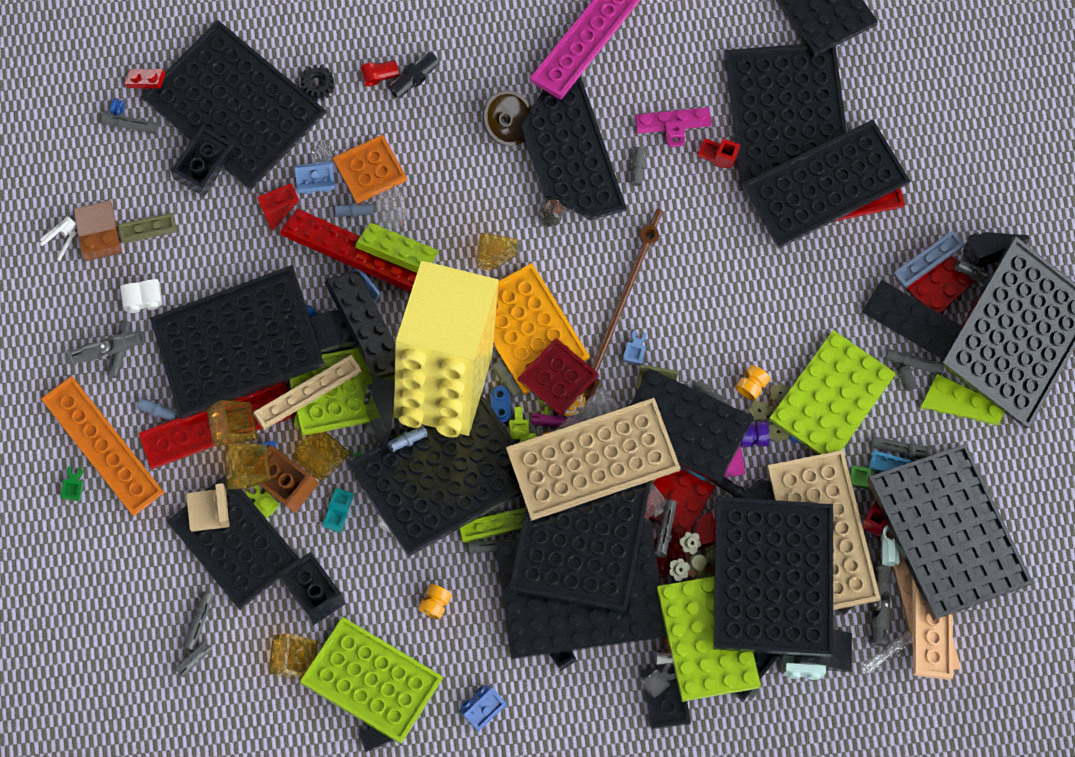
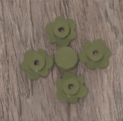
M783 383L770 387V398L778 404L771 410L767 407L766 402L753 401L748 409V412L754 416L753 421H758L759 419L760 421H765L770 413L772 415L789 392L790 387L784 386ZM775 424L769 426V439H775V442L780 443L781 440L785 441L789 438V434Z
M686 532L685 537H682L679 543L683 546V552H689L694 555L691 556L689 564L681 558L677 561L672 560L669 564L671 568L669 574L673 576L675 581H681L683 578L688 577V571L691 567L692 570L698 571L697 577L693 580L712 577L711 573H705L701 570L706 567L707 563L714 567L715 544L706 548L705 556L696 554L697 548L701 547L699 535Z

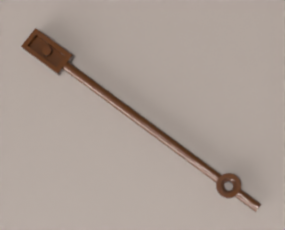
M656 209L650 225L644 226L641 229L640 240L642 245L592 364V368L596 372L599 370L649 245H654L658 241L659 231L657 226L663 213L660 209ZM650 234L653 237L651 239L646 238V235ZM596 379L584 392L582 397H586V402L583 409L579 407L575 409L579 411L578 414L587 415L599 386V379Z

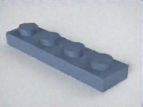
M952 230L896 270L893 276L905 289L962 249L965 244L955 231Z

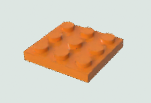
M383 134L333 157V161L356 204L408 181Z

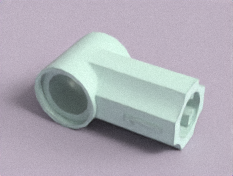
M887 525L880 535L882 565L895 566L900 564L899 548L895 539H889L886 536V532H891Z

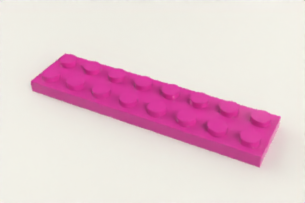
M593 0L530 77V82L561 100L641 0Z

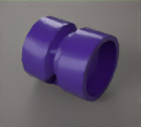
M767 421L756 422L755 425H750L741 443L742 448L753 447L754 444L758 447L769 446V426Z

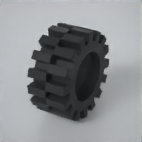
M314 65V68L309 66L308 71H303V75L300 77L301 89L311 98H314L315 101H318V98H321V101H323L325 96L329 98V93H333L335 86L331 71L329 72L327 67L324 69L322 65L317 68V65ZM319 77L325 83L323 87L315 89L310 85L312 79Z

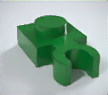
M69 466L67 469L69 480L63 479L60 498L62 500L81 502L84 483L78 480L82 477L83 470L79 467L78 473L72 474V467Z

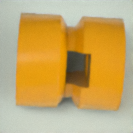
M750 365L744 373L745 378H740L735 388L745 398L756 401L761 394V387L765 388L770 381V376L758 366Z
M431 583L425 592L427 597L422 598L418 610L429 617L440 620L445 611L443 606L448 605L452 594L446 589Z

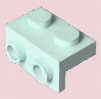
M784 656L782 658V676H788L791 679L808 677L810 680H819L826 674V666L794 664V656Z

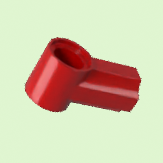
M396 60L380 64L370 62L360 67L364 85L367 87L375 86L382 80L399 77Z

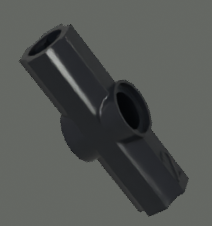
M429 51L415 64L411 63L405 67L402 75L388 86V89L395 98L400 99L413 87L420 86L425 81L426 76L440 65V61Z

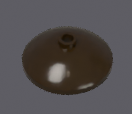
M504 90L497 92L484 105L482 114L484 128L489 137L500 145H519L524 142L521 126L532 108L529 102L515 91Z

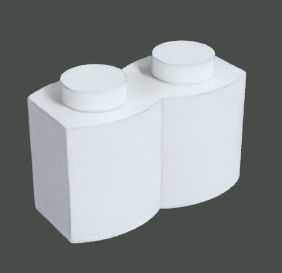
M158 279L120 286L123 308L129 313H137L143 308L155 310L163 305Z

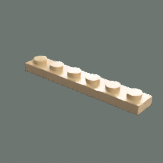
M352 355L256 410L253 415L262 429L265 430L360 374L362 370Z

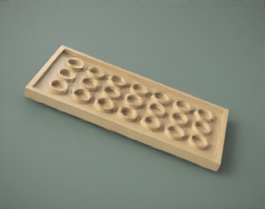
M655 398L506 447L531 521L680 471L679 463Z
M841 450L768 465L767 469L775 500L833 504V610L880 601L844 451Z

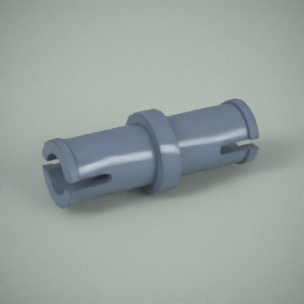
M373 203L335 205L336 217L353 216V218H357L360 215H374Z
M144 398L140 399L137 407L138 410L150 413L155 418L160 417L168 421L175 420L178 414L177 411L166 408L161 403L156 404Z
M421 425V427L412 431L403 432L401 436L388 441L389 449L391 452H395L404 446L409 447L413 445V442L427 437L426 429Z

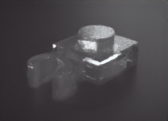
M670 663L665 665L661 674L658 670H655L641 682L653 698L669 687L670 684L667 680L676 678V673L672 675L667 673V670L671 667Z

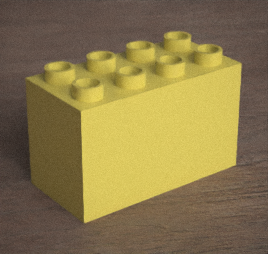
M421 261L396 338L394 417L399 418L403 425L410 428H419L422 424L435 427L440 434L447 437H457L459 434L469 436L492 360L499 279Z

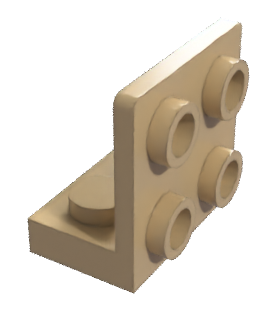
M223 483L215 484L216 490L187 493L189 524L192 532L230 527L226 489Z

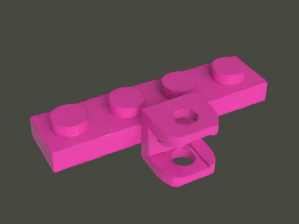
M709 107L635 115L637 134L665 131L666 142L669 147H678L685 144V129L709 127L712 124ZM678 138L679 141L674 142L672 139Z

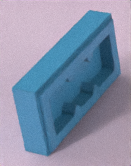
M873 450L869 468L871 471L881 473L911 463V460Z

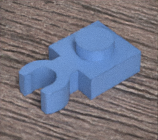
M634 330L632 333L633 343L627 342L623 362L640 366L646 350V346L641 345L646 341V333H643V337L638 339Z

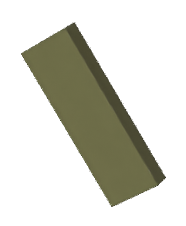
M174 213L118 224L122 244L178 232Z

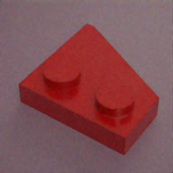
M292 183L257 197L271 231L276 229L299 202Z

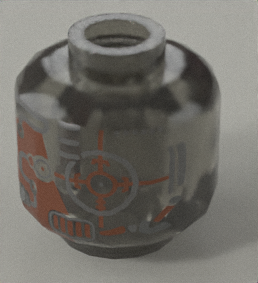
M546 199L542 202L537 216L544 226H557L561 222L565 209L558 199Z

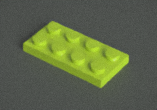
M369 223L355 247L416 273L421 261L434 263L439 253V250L431 246L424 245L414 239L407 238L373 223Z

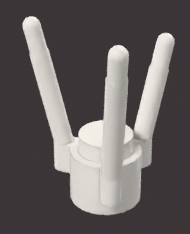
M65 217L56 227L40 238V241H42L40 245L43 246L59 232L65 237L69 235L57 258L60 261L72 238L77 234L75 231L77 228L76 223L69 217Z

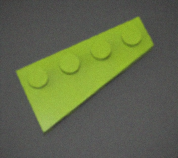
M938 374L920 408L934 410L942 414L956 415L955 417L970 418L974 421L996 426L999 425L1004 414L1002 410L982 395Z

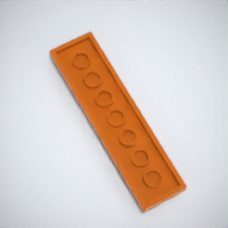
M73 376L41 398L42 402L133 517L164 494L161 487Z

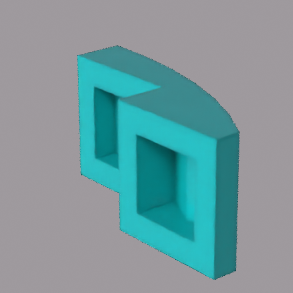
M335 488L329 503V509L323 521V528L341 533L354 493Z

